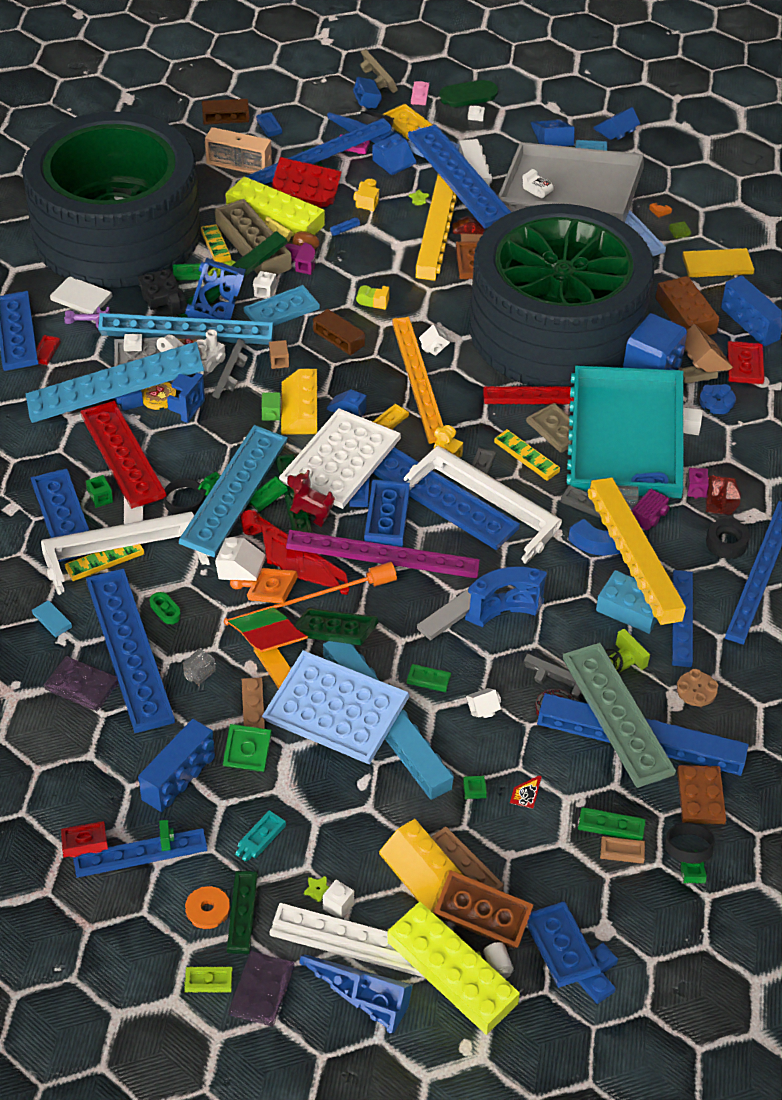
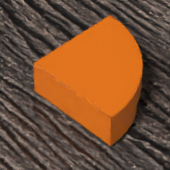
M654 203L649 206V209L658 218L672 212V208L668 205L661 206L658 203Z

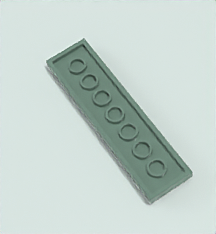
M601 643L563 654V661L636 788L674 776L675 768Z

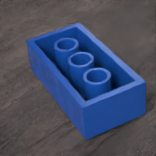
M742 275L727 281L721 304L723 311L732 317L756 341L763 344V347L780 340L782 333V310Z
M384 480L372 481L364 535L365 542L403 547L410 483Z
M192 719L138 775L142 801L160 812L166 807L171 806L175 797L180 792L185 791L188 783L193 778L198 777L202 768L214 759L213 730Z

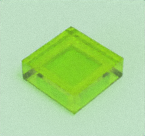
M685 221L673 223L669 226L675 238L686 237L691 234V230Z

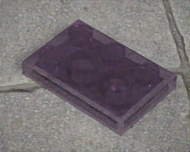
M65 656L44 684V688L49 692L98 712L117 686L118 679L116 676Z
M251 951L230 1005L229 1015L273 1027L294 970V962Z

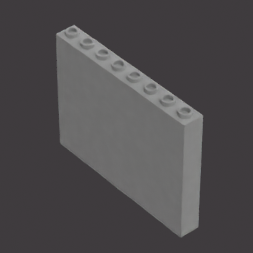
M520 142L498 197L511 212L542 204H573L603 211L625 222L644 168V154ZM532 169L537 171L538 176L548 179L553 185V191L544 198L535 196L523 189V175Z

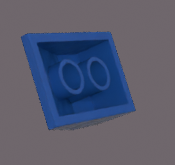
M562 120L531 121V126L539 144L564 147L574 145V126Z

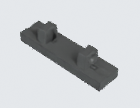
M238 338L213 392V397L219 399L224 388L231 391L234 390L238 380L231 377L230 373L234 365L243 368L246 364L248 357L240 352L245 341Z
M530 654L526 655L524 659L525 667L537 672L534 677L535 682L543 684L548 676L574 687L571 694L573 698L580 700L582 692L570 671Z

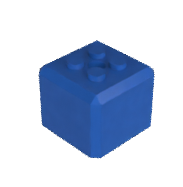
M650 313L628 339L623 368L677 370L683 361L687 337L686 328Z

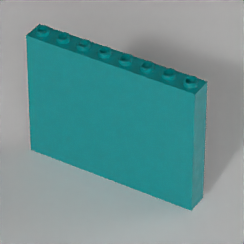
M575 366V373H571V383L574 384V387H571L570 398H574V401H570V412H573V415L569 417V426H573V428L569 430L568 441H572V444H568V455H571V459H568L567 470H571V474H567V485L588 493L591 480L613 478L622 495L644 496L652 488L668 498H682L683 371ZM660 472L668 477V484L661 482H631L634 475L642 473Z

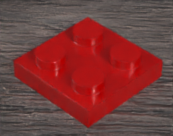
M104 821L61 829L64 857H78L81 854L99 853L108 849Z

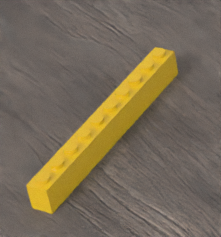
M439 174L416 264V278L436 280L437 274H440L441 264L439 263L443 262V253H445L446 243L444 242L448 240L447 232L450 231V222H452L455 202L457 200V195Z
M614 479L591 480L588 497L594 503L596 512H599L602 523L606 525L609 536L613 538L617 550L621 552L623 561L627 563L630 574L634 576L639 590L643 592L646 603L652 609L653 616L657 618L660 625L683 621L686 606Z

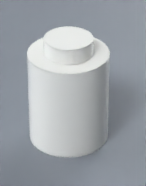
M497 942L487 946L483 951L487 963L504 979L510 977L514 968L505 944Z

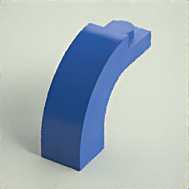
M585 519L570 527L568 540L579 549L590 554L602 556L621 553L617 550L615 542L609 536L608 531H602L593 527Z

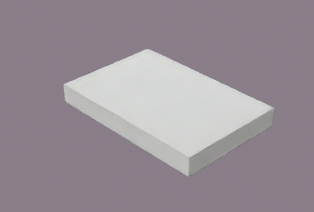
M68 277L50 295L52 301L83 313L96 314L97 307L101 309L112 297V292L84 281L73 279V277Z

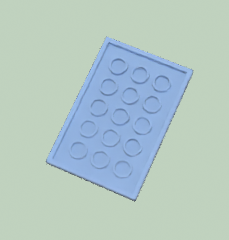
M302 651L262 717L264 721L370 765L407 702L409 693Z

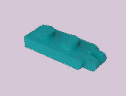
M268 811L238 843L239 849L235 855L239 858L243 855L242 860L248 862L251 857L257 858L286 827V821L273 812Z

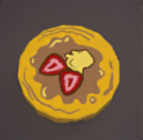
M169 382L141 390L143 404L154 410H160L162 407L164 409L168 408L167 397L169 395L176 397V389L172 388V384Z

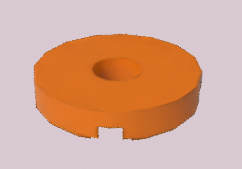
M212 886L194 890L188 896L185 903L188 920L194 926L202 929H212L219 926L220 923L228 918L230 913L229 899L226 893ZM206 904L214 907L211 911L202 910V907Z

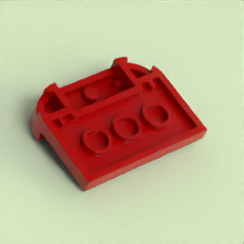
M280 157L272 181V188L322 209V207L334 203L342 171Z

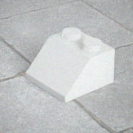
M225 538L215 560L219 579L256 581L266 555L245 538Z

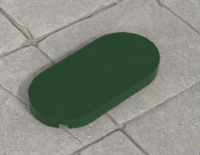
M488 80L448 85L440 90L439 99L443 104H450L451 107L489 102L495 99V96L498 94V87Z

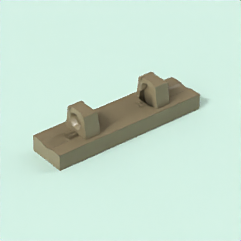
M366 49L362 50L361 54L364 57V62L360 65L365 74L373 71L378 76L374 81L379 89L387 86L392 93L396 92L398 89L392 77Z

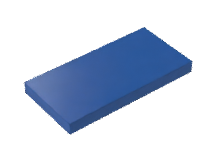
M565 901L530 913L526 925L558 988L601 974V968Z

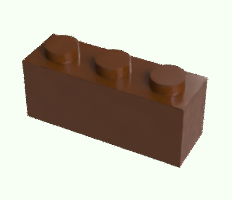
M248 99L202 101L203 125L249 122Z
M326 309L313 318V331L350 356L365 346V332L331 310Z

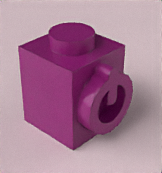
M689 468L686 480L687 496L694 497L695 499L698 497L706 498L709 485L708 469Z

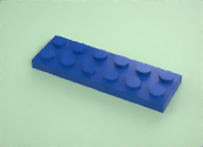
M28 291L0 296V351L4 371L39 364Z
M67 469L30 477L50 538L89 531ZM75 556V557H70V558H65V559H59L58 561L61 562V561H64V560H68V559H72V558H76V557H80V556Z

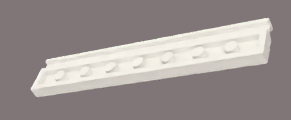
M279 904L273 926L270 929V936L424 977L388 943L387 931L294 906Z

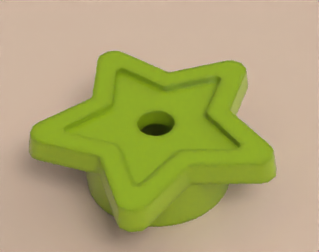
M417 190L416 193H410L409 197L412 198V203L415 205H423L426 203V198L429 197V194Z
M324 876L318 880L308 878L309 887L304 891V895H310L313 899L321 902L324 893L329 888L327 877Z

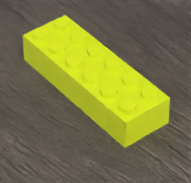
M245 176L226 192V205L245 199L263 222L267 217L272 218L292 231V237L300 231L315 235L325 225L324 209Z
M420 901L388 930V943L486 1035L518 1005L520 992Z

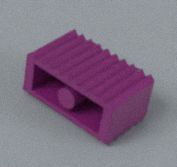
M652 488L649 489L631 509L641 528L649 531L651 526L655 527L658 524L662 515L665 516L669 511V498Z

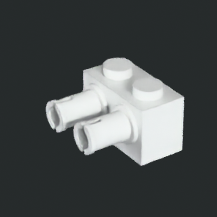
M208 330L205 340H197L204 371L198 373L203 374V377L212 372L219 363L223 362L226 356L225 345L217 342V332L215 330Z

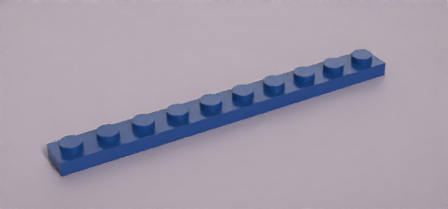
M382 118L287 159L315 164L318 161L391 131V125ZM278 163L245 177L262 184L272 182Z
M779 501L726 632L725 639L743 645L746 641L782 548V501Z

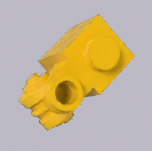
M366 179L364 182H360L359 189L354 194L357 208L375 210L379 202V189L376 188V180Z
M445 425L442 428L437 427L434 436L437 437L434 448L441 446L459 458L463 455V442L453 438L456 435V430L450 425Z

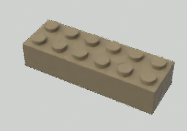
M245 199L215 209V219L218 228L242 256H245L273 234ZM283 246L255 268L254 271L257 274L263 271L277 275L291 270V253Z

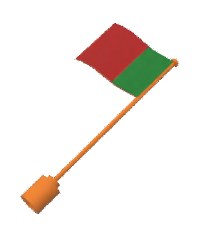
M392 562L371 567L368 569L369 572L366 573L365 578L284 602V604L279 603L230 619L225 618L224 624H230L241 632L250 645L260 652L307 639L308 636L297 630L285 615L276 610L277 608L365 581L373 584L374 587L396 581V571Z

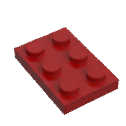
M728 341L727 359L733 366L731 370H728V382L763 384V344Z

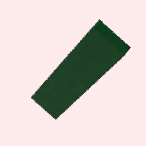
M235 872L227 953L250 954L258 872Z

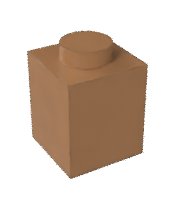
M286 340L269 342L271 369L289 367Z

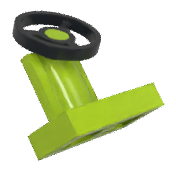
M625 629L620 630L617 635L616 645L620 650L605 649L606 653L615 652L608 657L618 673L634 664L641 670L648 667L650 654Z

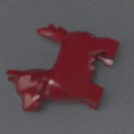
M310 470L297 476L289 475L287 484L294 491L293 504L290 511L298 514L300 510H303L308 514H314L316 519L313 523L322 527L331 512L335 497L331 492L326 496L311 488Z

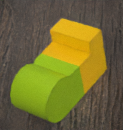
M363 285L359 288L356 301L363 306L386 310L389 302V287L383 286L382 289H376Z

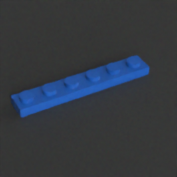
M673 570L672 583L686 609L683 621L672 623V665L692 667L693 572Z
M203 828L174 834V841L170 842L171 850L162 851L160 837L108 847V849L99 853L90 852L73 857L76 877L207 851V844Z

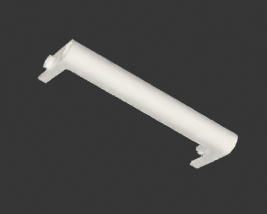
M436 446L417 465H413L410 472L404 478L407 481L406 483H410V489H412L429 472L437 469L539 531L524 548L526 553L522 560L525 564L536 553L542 552L545 544L554 536L562 523V519L441 446Z
M186 512L41 540V546L48 566V578L53 580L56 591L60 595L64 592L62 585L64 577L58 562L59 559L179 537L193 519L194 514ZM196 551L201 564L210 565L206 554Z

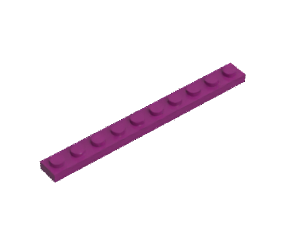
M289 530L286 549L381 564L392 562L394 566L477 578L480 560Z

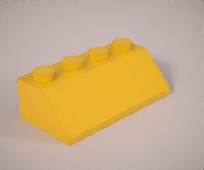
M298 369L282 381L281 435L317 434V369Z
M416 819L398 828L379 851L380 856L418 902L423 903L430 911L445 873L452 870L463 875Z

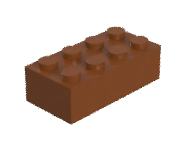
M689 276L658 283L655 299L673 323L685 327L686 330L695 324L707 335L717 333L719 316Z
M449 870L445 873L431 912L440 919L495 942H502L505 946L514 949L519 946L533 904Z

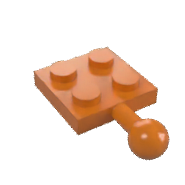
M261 568L256 581L230 580V586L233 589L250 587L247 593L248 600L284 604L298 575L296 571Z

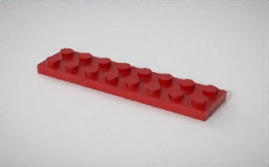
M115 401L80 411L84 423L130 508L133 509L164 499L166 492Z

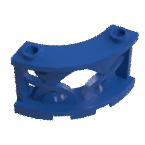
M206 257L205 262L201 261L199 267L201 276L192 304L187 305L185 312L188 315L187 318L231 320L236 299L233 298L238 296L246 269L229 266L211 260ZM209 266L221 269L219 278H217L215 270H213L212 276L208 275ZM224 270L237 275L224 276ZM203 278H204V280H205V282H207V284H205L203 287H201V284H202V281H203ZM223 284H225V288H230L229 292L224 291ZM219 285L221 296L228 300V302H219L211 307L204 293ZM197 297H199L201 303H196ZM221 307V308H223L224 311L221 312V311H219V309H218L217 312H216L215 310H216L217 308Z
M507 567L483 575L468 588V593L471 594L470 610L465 615V620L483 627L489 620L507 610L536 616L544 603L543 594L547 572L529 567ZM513 585L516 587L507 593H494L497 589L504 586Z

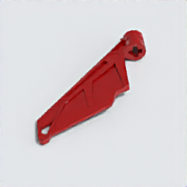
M247 510L241 514L244 534L252 536L262 532L268 564L279 566L281 570L296 571L298 579L330 588L340 585L336 579L348 583L346 572L317 553L286 549L288 534L262 518L256 511ZM349 587L339 589L340 593L347 595Z

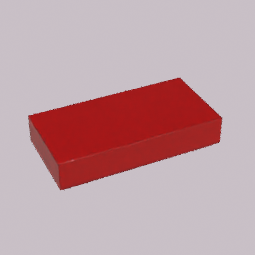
M47 335L42 337L37 346L38 362L40 364L48 365L61 343L60 338Z

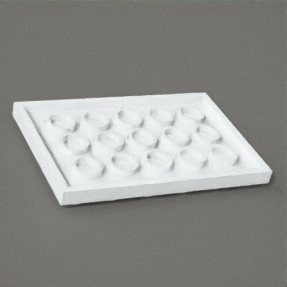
M338 408L280 475L279 480L288 485L287 478L289 475L297 476L310 470L311 488L326 496L331 492L335 497L333 505L343 509L401 439V433Z

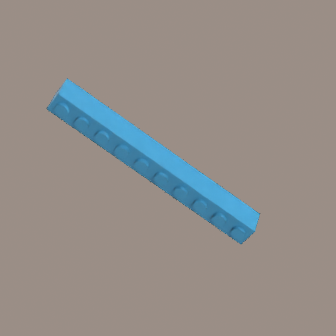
M100 313L98 330L102 336L124 337L125 334H142V338H156L173 335L177 339L205 340L206 332L208 330H215L217 332V342L236 343L239 338L247 344L269 345V342L274 341L275 328L273 322Z
M332 641L323 644V657L326 660L378 680L372 667L369 668L364 656L356 651L354 644ZM401 710L385 740L429 799L432 800L452 790L453 773L443 765L439 754L433 752L429 741L420 735L418 727L411 723L406 711Z

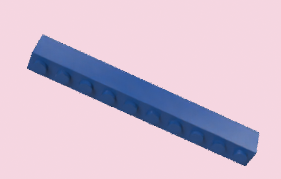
M544 694L537 725L610 743L589 704L562 698L557 695ZM646 719L668 758L700 766H720L721 771L741 776L749 744L738 740L722 738L718 735L702 733L698 730L682 728L678 725Z

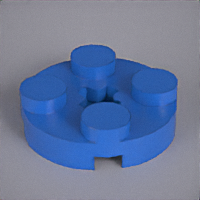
M727 384L705 385L700 394L699 402L702 408L710 409V413L726 414L734 407L736 396Z

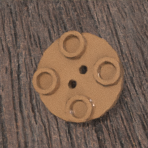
M692 669L690 672L685 673L677 682L679 697L685 703L702 708L713 702L717 696L718 683L698 669Z

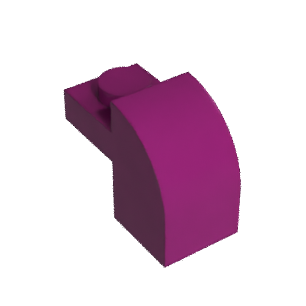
M305 242L302 246L287 243L285 247L291 253V261L295 262V271L311 275L315 269V249Z

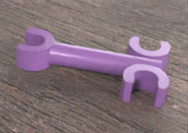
M97 307V314H74L73 311L67 310L65 311L66 317H64L65 324H71L74 321H95L96 328H98L100 313L110 314V308L107 307L105 311H100V307Z

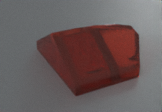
M471 216L462 217L452 224L453 234H483L485 228L478 220Z
M710 475L706 494V512L731 515L740 505L741 498L735 478Z

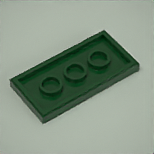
M307 608L294 626L310 639L362 645L379 621L376 616Z

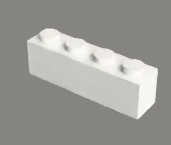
M478 139L459 141V152L488 186L492 184V175L489 174V166L486 164V157L483 155L482 145H479Z

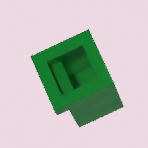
M104 475L86 480L87 491L94 502L95 508L113 502L112 490Z

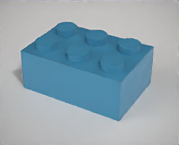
M615 570L598 596L596 611L650 634L658 620L653 616L650 605L646 603L643 592L639 590L635 578Z

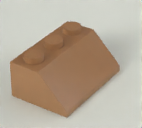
M693 324L687 330L685 351L688 357L693 360L692 363L699 370L702 368L706 372L731 370L733 368L717 343L697 325Z

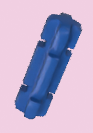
M353 218L350 221L330 227L331 235L336 236L360 226L359 219Z

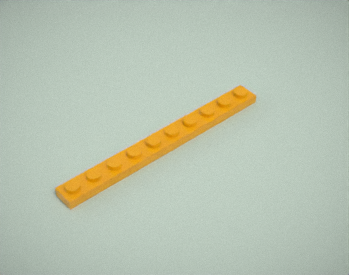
M410 318L392 319V325L428 443L432 444L437 441V437L434 436L437 427H444Z

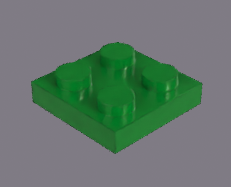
M230 724L223 766L265 773L272 730Z

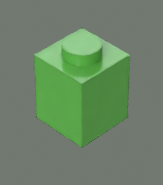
M262 393V420L280 421V393Z

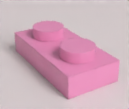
M414 81L411 104L426 105L429 83Z

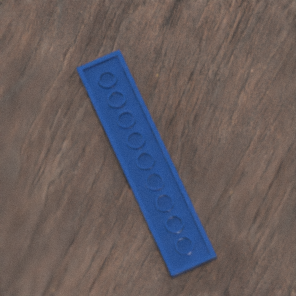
M436 124L408 132V138L484 228H488L501 217L511 213Z
M393 447L374 470L373 474L384 481L407 482L404 480L405 476L410 472L412 466L417 465L419 462ZM434 471L429 472L410 489L411 498L495 550L519 530L520 524Z
M120 569L87 577L86 583L134 733L175 723L174 715L125 570Z

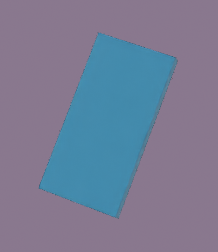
M304 285L245 306L244 312L251 321L273 322V325L276 326L320 309V304Z

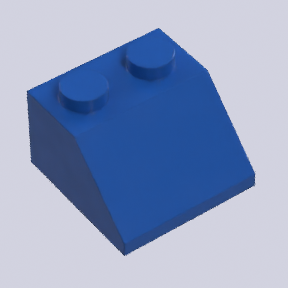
M633 107L594 126V129L610 140L613 138L618 140L626 136L625 132L631 133L635 131V127L640 124V121Z
M397 133L373 144L372 160L391 175L416 164V159L407 140Z

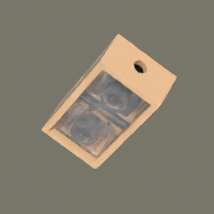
M213 127L205 137L207 164L251 174L272 165L271 140Z

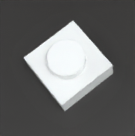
M470 106L468 120L483 121L485 107Z
M125 334L124 351H142V334Z

